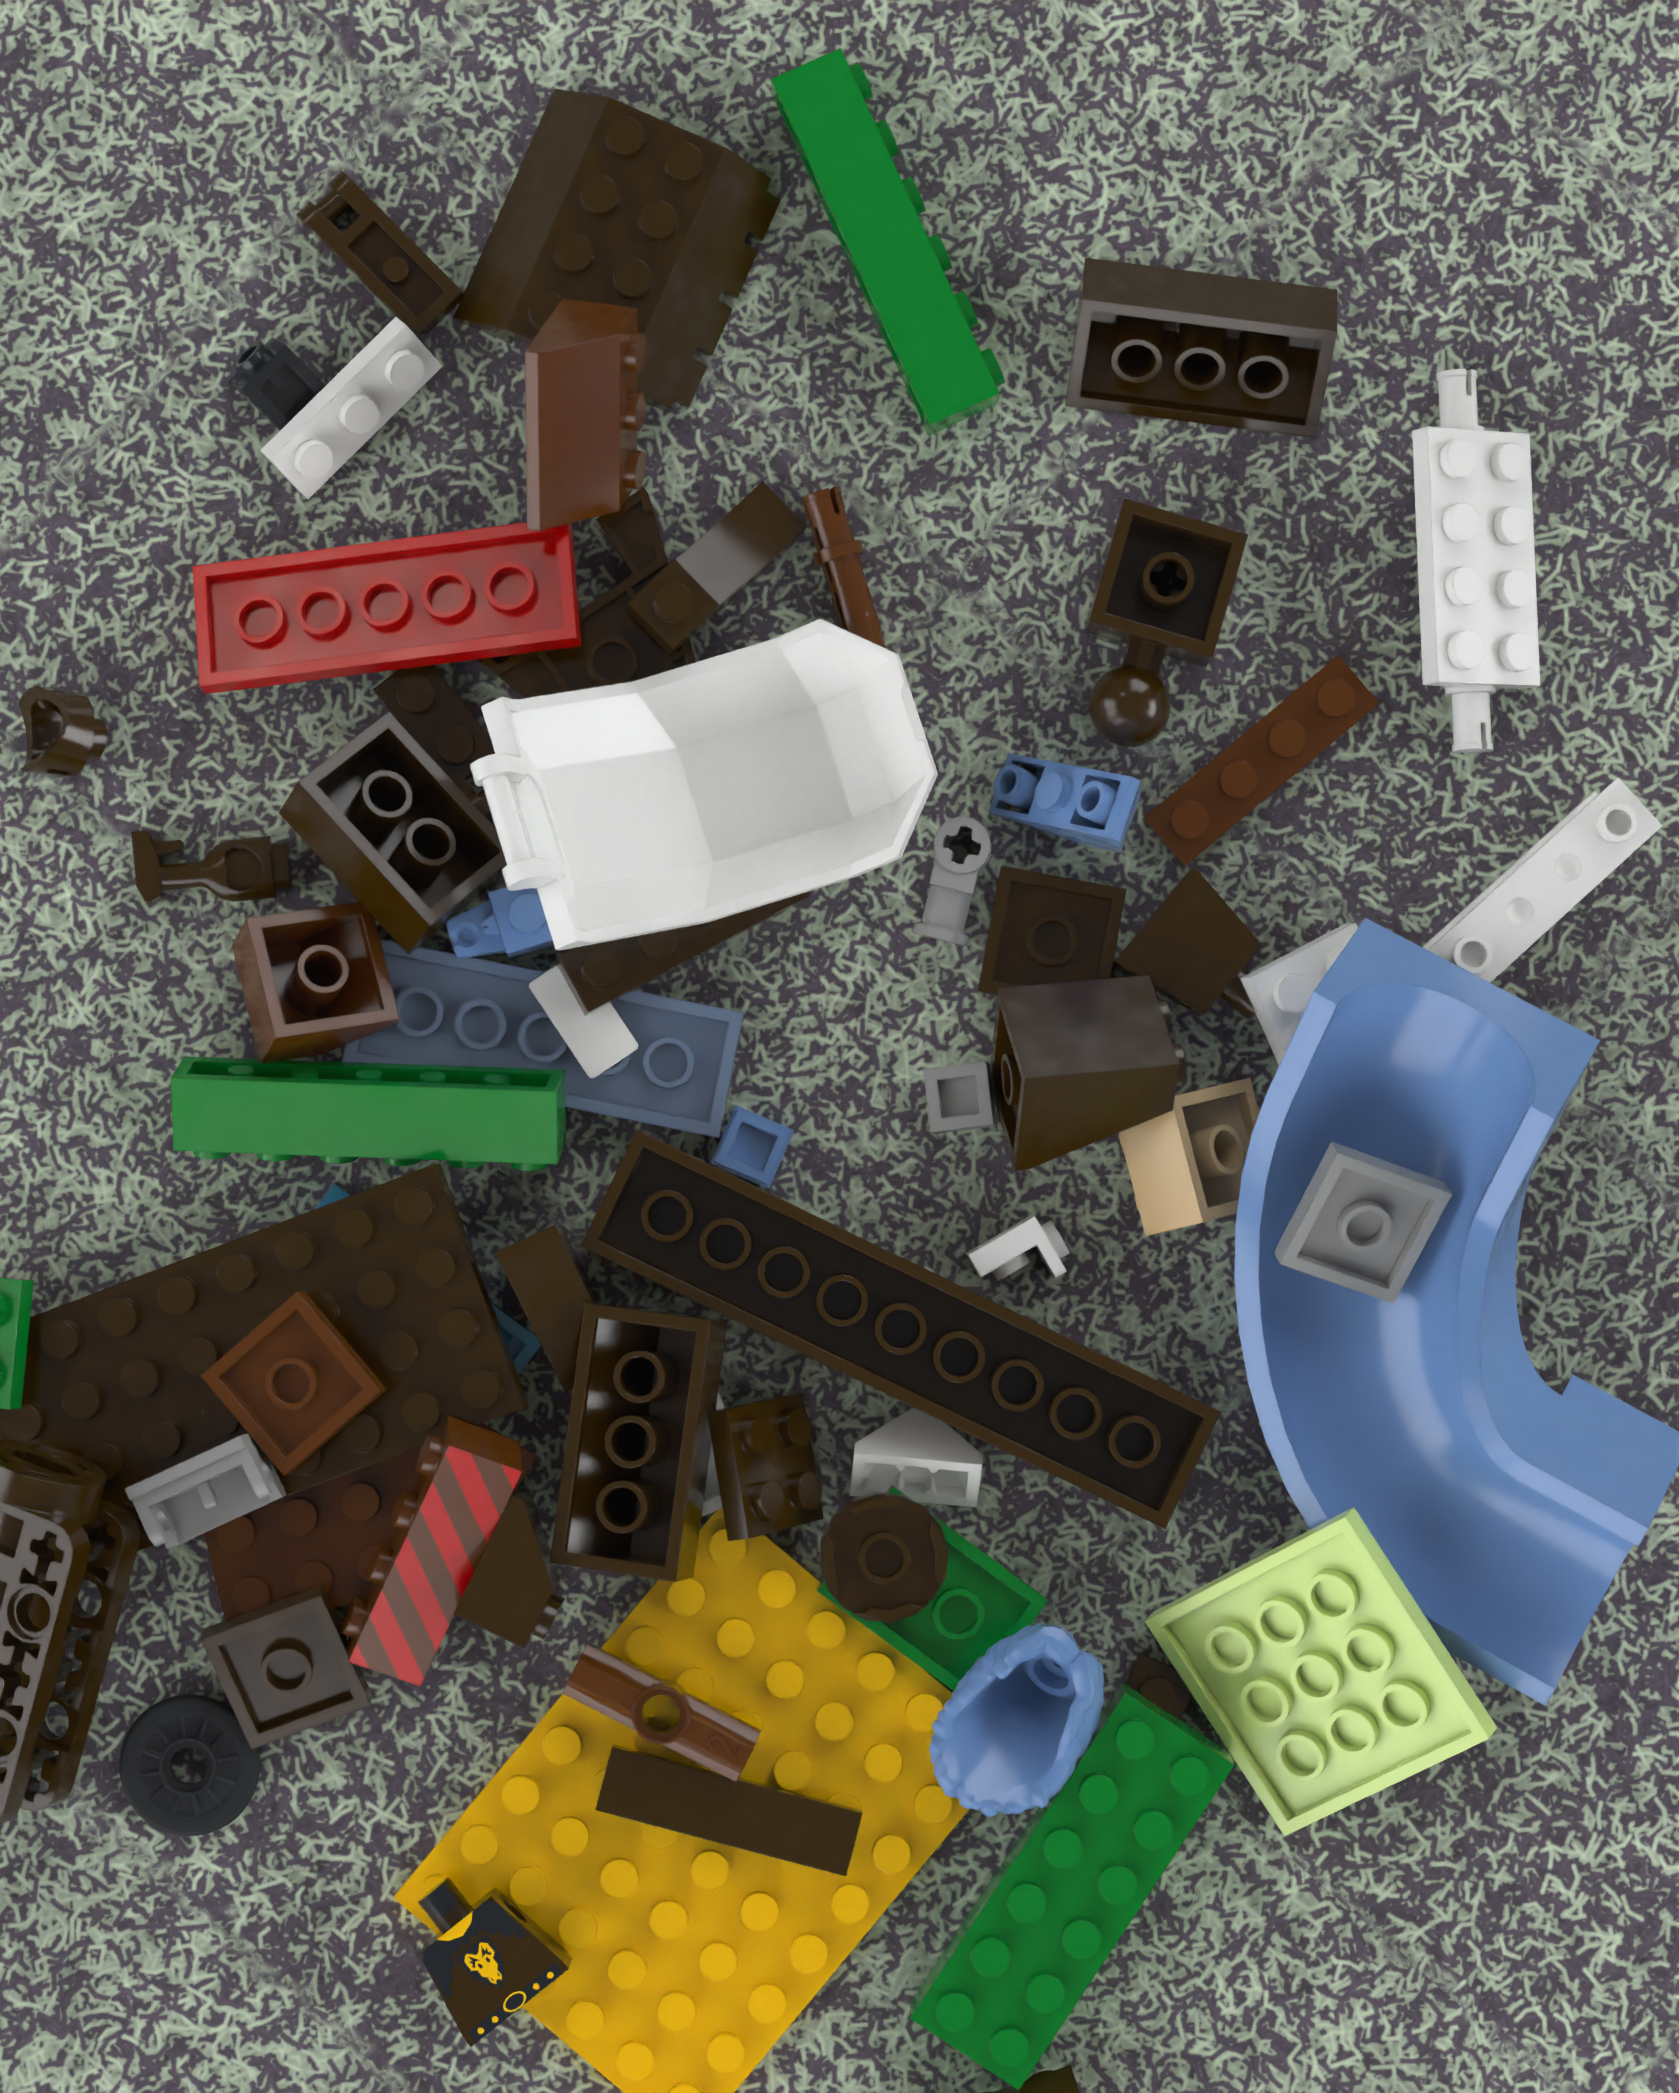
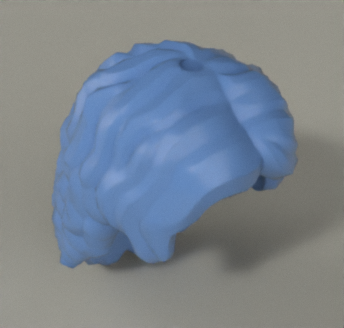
M1038 1623L1034 1626L1028 1625L1016 1634L1001 1639L989 1647L985 1655L979 1657L971 1669L957 1683L951 1699L938 1712L937 1720L932 1725L934 1733L929 1747L930 1761L934 1765V1775L947 1797L959 1799L960 1805L965 1809H980L985 1816L992 1817L997 1813L1021 1814L1024 1810L1033 1809L1036 1806L1040 1808L1047 1807L1049 1799L1061 1790L1073 1773L1077 1759L1086 1752L1093 1734L1100 1726L1101 1709L1104 1703L1103 1666L1093 1655L1078 1649L1077 1643L1070 1632L1059 1625Z

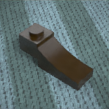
M762 481L716 525L679 557L674 558L628 602L626 611L671 656L712 616L715 617L784 552L806 530L807 526Z

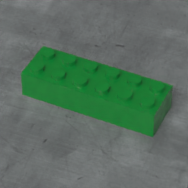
M1122 1681L1101 1712L1100 1726L1093 1734L1086 1752L1077 1759L1073 1773L1061 1790L1049 1799L1047 1807H1039L911 2000L910 2019L1019 2091L1234 1767L1230 1753L1171 1713H1167Z

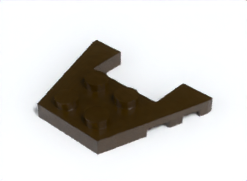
M644 487L629 496L620 511L602 515L596 519L598 525L632 575L579 610L581 646L476 659V661L523 697L530 698L632 682L696 662L690 639L674 654L669 656L626 611L628 602L668 565L651 500Z

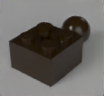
M1126 498L1124 499L1084 631L1128 644L1122 666L1105 673L1094 685L1090 695V718L1095 729L1104 739L1122 747H1137L1152 741L1163 731L1168 722L1171 708L1167 688L1158 677L1164 655L1206 667L1211 661L1248 534ZM1162 571H1169L1173 573L1172 584L1181 588V592L1172 591L1169 597L1161 596L1157 593V587L1150 584V579H1158Z

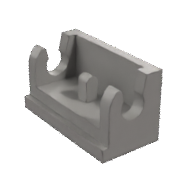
M249 1433L240 1435L125 1488L130 1501L132 1500L153 1545L157 1547L164 1543L167 1550L287 1495L272 1461Z

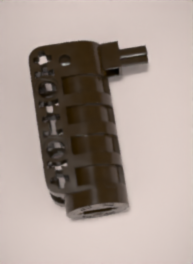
M0 1440V1824L10 1821L18 1814L20 1808L35 1812L60 1804L69 1797L73 1789L140 1541L138 1523L133 1515L124 1508L101 1499L107 1478L101 1468L84 1458L63 1450L16 1440ZM108 1525L107 1534L115 1539V1545L105 1549L106 1539L98 1535V1528ZM98 1560L97 1567L88 1566V1562ZM85 1580L94 1583L101 1593V1607L96 1615H90L85 1612L79 1603L80 1588ZM83 1629H91L92 1633L81 1636ZM71 1647H75L74 1657L82 1661L81 1668L73 1671V1661L65 1656V1650ZM65 1681L64 1688L55 1687V1684ZM51 1702L61 1705L68 1715V1729L62 1737L52 1733L45 1720L48 1706ZM50 1751H58V1755L49 1757ZM42 1767L41 1778L48 1782L49 1786L47 1790L39 1792L40 1781L32 1777L33 1770Z

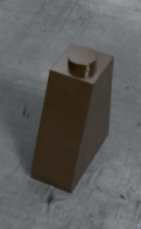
M553 1225L495 1253L566 1393L572 1390L574 1385L584 1303H599L563 1225Z

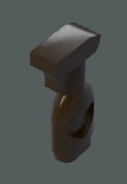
M147 830L131 832L136 887L144 901L148 904L160 901L165 895V890L205 887L219 898L232 902L277 898V890L293 889L289 843H272L271 836L228 840L216 845L199 862L162 865L160 857L182 851L184 842L181 840L162 841L152 837L151 833Z

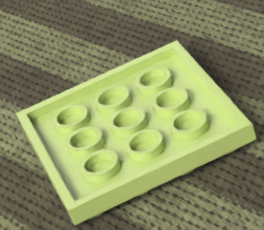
M1354 1507L1155 1610L1145 1620L1146 1625L1284 1836L1490 1739L1497 1729L1496 1724Z

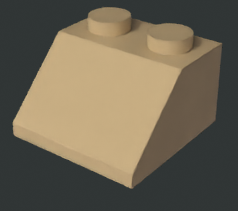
M1251 1078L1176 1095L1174 1097L1173 1111L1119 1132L1120 1144L1127 1162L1136 1206L1140 1213L1145 1236L1196 1225L1237 1213L1241 1176L1251 1134L1259 1115Z

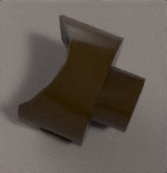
M42 686L31 687L21 696L18 704L22 712L27 737V759L21 768L22 771L68 779L75 777L84 768L87 760L96 761L102 756L107 742V728L103 720L94 718L93 707L88 697L81 693Z

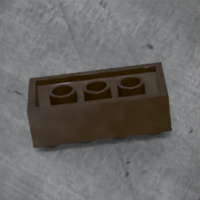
M1085 258L1065 406L1316 438L1337 336V290Z
M584 1303L550 1563L673 1582L694 1577L711 1449L707 1412L716 1410L727 1320Z

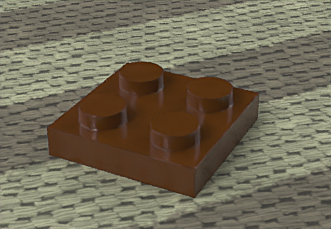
M304 1290L293 1294L201 1375L283 1476L293 1472L387 1390Z

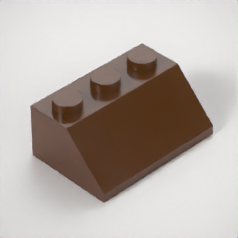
M562 298L525 350L527 529L541 531L618 512L632 490L640 489L643 483L646 457L644 451L637 450V431L641 430L644 422L646 397L643 392H637V372L641 371L644 364L646 337L644 333L637 332V308Z

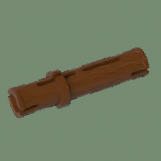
M836 486L830 490L826 488L803 496L801 498L802 505H804L817 552L813 554L816 567H822L839 627L886 648L859 556L864 554L861 540L854 539L840 487Z

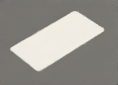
M557 965L530 982V990L589 1078L597 1077L638 1049V1043L611 1003L587 1016L584 1015Z

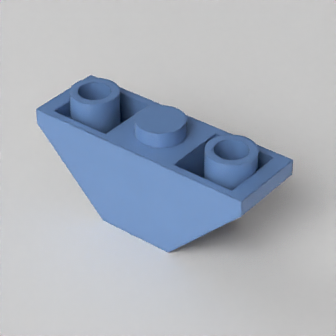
M1008 753L1004 767L995 778L993 787L994 797L988 813L1081 845L1121 853L1141 795L1140 780L1131 776ZM1019 763L1037 769L1036 774L1018 767ZM1005 803L1023 810V812L1018 813L1003 809Z

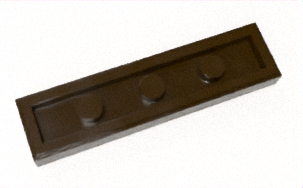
M617 1745L612 1746L595 1809L596 1811L842 1876L847 1875L863 1814L862 1810L742 1778H738L735 1782L712 1770Z

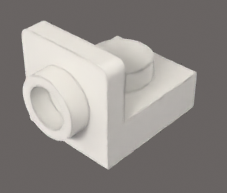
M1030 1215L965 1254L978 1276L982 1277L992 1271L998 1281L1027 1265L1030 1260L1025 1251L1034 1246L1052 1277L1057 1278L1067 1272L1060 1259L1070 1254L1051 1220L1040 1226L1036 1217Z

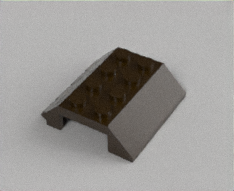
M554 89L465 289V298L459 303L453 319L509 344H512L514 338L530 344L562 298L637 308V332L644 333L646 337L644 364L641 371L637 372V392H643L646 397V403L661 410L662 408L670 409L673 401L685 407H690L707 368L706 365L693 358L695 351L698 350L707 355H713L733 310L718 299L721 293L738 298L758 251L744 243L745 238L750 236L763 241L781 200L767 191L771 182L770 177L724 146L611 97Z

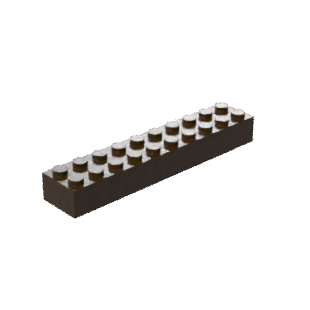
M636 1130L581 1244V1247L1164 1529H1166L1221 1414V1411L639 1130Z

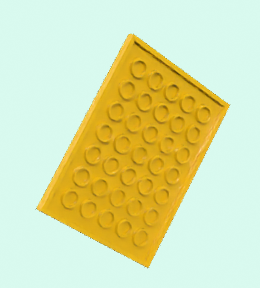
M723 1508L716 1510L700 1529L694 1577L677 1582L658 1579L601 1648L661 1679L677 1682L688 1693L761 1729L762 1731L754 1749L738 1778L862 1810L863 1814L847 1875H838L596 1811L613 1745L708 1770L711 1769L662 1744L658 1745L647 1742L638 1735L637 1731L562 1694L393 1897L437 1934L440 1932L439 1928L418 1901L441 1881L449 1877L471 1906L492 1889L496 1888L501 1891L572 1957L569 1969L522 2007L623 2093H734L969 1811V1809H965L960 1805L959 1799L947 1797L934 1775V1765L930 1761L929 1747L934 1733L932 1725L937 1720L938 1712L951 1699L953 1692L929 1672L817 1592L816 1588L821 1581L766 1534L749 1539L728 1541ZM657 1695L648 1699L644 1704V1715L653 1726L666 1728L678 1721L680 1718V1708L671 1697Z

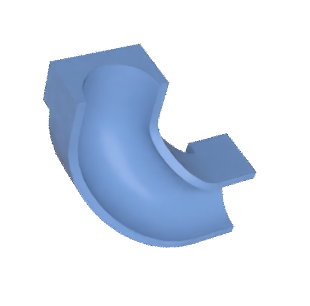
M1365 918L1313 991L1270 1084L1251 1134L1239 1192L1235 1225L1234 1273L1238 1328L1248 1384L1265 1441L1283 1483L1309 1529L1354 1507L1447 1651L1546 1706L1633 1544L1639 1546L1648 1531L1679 1466V1431L1575 1375H1572L1562 1395L1558 1394L1536 1372L1527 1354L1520 1330L1516 1300V1254L1526 1191L1536 1162L1550 1139L1601 1040ZM1331 1141L1446 1182L1452 1192L1450 1200L1394 1304L1281 1265L1274 1254Z

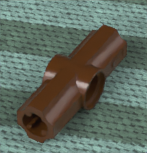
M590 1642L587 1643L562 1694L637 1731L638 1735L647 1742L658 1745L662 1744L735 1782L744 1769L762 1731L688 1693L677 1682L661 1679ZM657 1695L671 1697L680 1708V1718L670 1727L659 1728L653 1726L644 1715V1704L648 1699Z

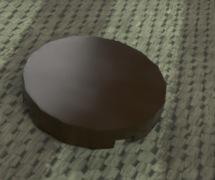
M873 1492L850 1500L832 1516L821 1538L819 1565L828 1591L844 1609L866 1621L895 1622L916 1615L935 1597L947 1575L948 1547L940 1524L922 1504L900 1493Z

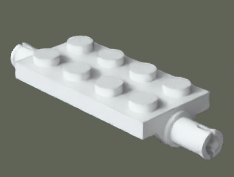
M1451 369L1440 371L1436 374L1439 393L1440 427L1427 426L1412 431L1423 685L1444 686L1445 696L1451 697L1452 753L1493 751V743L1491 742L1490 695L1495 694L1496 689H1526L1540 686L1530 434L1485 431V427L1478 425L1476 389L1478 375L1477 371L1473 369L1468 371L1466 369Z

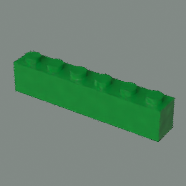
M841 48L772 78V97L928 436L996 406L1000 395L997 386L1005 383L1001 368L992 350L988 348L980 351L970 330L978 326L973 307L964 291L956 294L952 291L944 273L952 269L948 253L939 235L936 233L928 237L918 215L926 211L924 202L912 177L909 176L903 180L900 178L892 160V157L899 155L897 143L886 120L883 119L875 123L865 101L873 98V94L859 62L848 65Z
M184 1056L171 1077L174 1151H193L196 1157L202 1159H220L229 1156L231 1153L257 1154V1157L261 1160L277 1162L289 1160L295 1155L320 1156L322 1161L331 1164L350 1163L357 1160L358 1157L383 1158L385 1163L393 1166H410L421 1162V1160H445L448 1165L463 1169L482 1166L485 1162L511 1163V1166L518 1170L535 1171L544 1169L549 1164L558 1165L566 1143L565 1070L304 1060H285L260 1064L259 1059Z

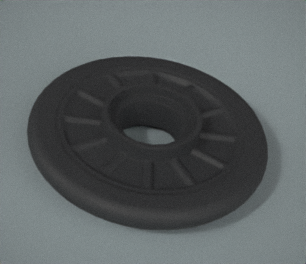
M186 1694L173 1696L149 1707L131 1725L120 1752V1780L130 1805L150 1825L174 1835H205L230 1824L248 1806L259 1780L258 1747L251 1749L239 1721L230 1706L214 1698L202 1695ZM184 1747H192L199 1750L205 1756L207 1772L201 1781L186 1783L174 1774L172 1760L178 1750Z

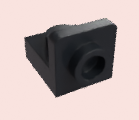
M271 338L265 345L261 341H257L247 348L235 362L234 368L238 372L229 381V384L237 392L244 395L279 431L326 386L286 344L274 338Z

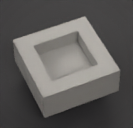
M980 1061L923 1069L931 1133L940 1134L997 1126L989 1062Z

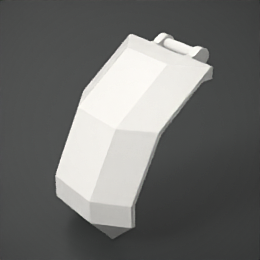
M823 619L815 620L765 642L632 682L524 699L500 697L481 706L495 754L484 756L470 764L475 785L483 786L507 863V866L502 869L507 889L515 891L537 888L555 949L559 951L711 922L848 880L898 860L904 853L938 775L899 654Z

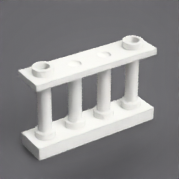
M1616 778L1599 795L1595 791L1589 794L1422 947L1472 974L1492 982L1659 830L1662 824L1619 778Z

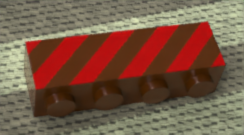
M447 1416L438 1437L429 1435L426 1438L416 1464V1472L421 1474L412 1492L406 1489L401 1492L391 1517V1526L395 1527V1530L388 1545L379 1543L375 1547L366 1571V1580L370 1581L362 1599L355 1596L351 1599L341 1626V1633L348 1635V1662L421 1686L454 1617V1612L522 1473L520 1441Z

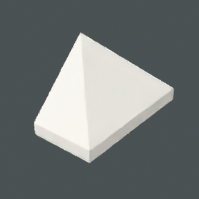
M913 1407L855 1443L850 1496L861 1497L873 1492H887L889 1487L893 1485L916 1502L977 1507L983 1455L947 1423Z

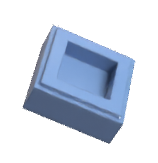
M735 1105L710 1164L769 1189L794 1130Z

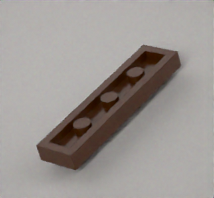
M1338 655L1147 814L1143 820L1184 868L1374 709L1379 702Z

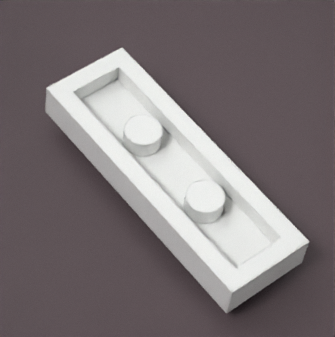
M395 317L260 451L306 499H309L443 366L408 326Z

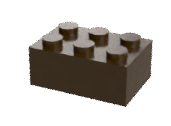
M387 712L299 780L279 811V814L408 955L446 925V921L456 917L494 886L503 875L502 869L507 866L496 828L390 712Z

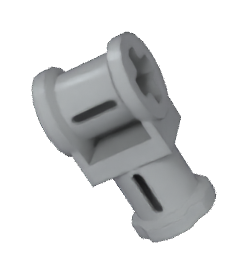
M958 816L947 820L939 827L934 837L933 850L936 859L929 882L930 887L921 922L913 924L912 933L961 946L968 945L969 937L964 933L971 901L975 895L980 871L987 865L992 849L988 832L979 821L970 817ZM962 830H969L972 832L973 843L981 846V850L978 856L973 854L967 855L964 864H957L954 862L953 851L945 848V843L948 838L958 839Z

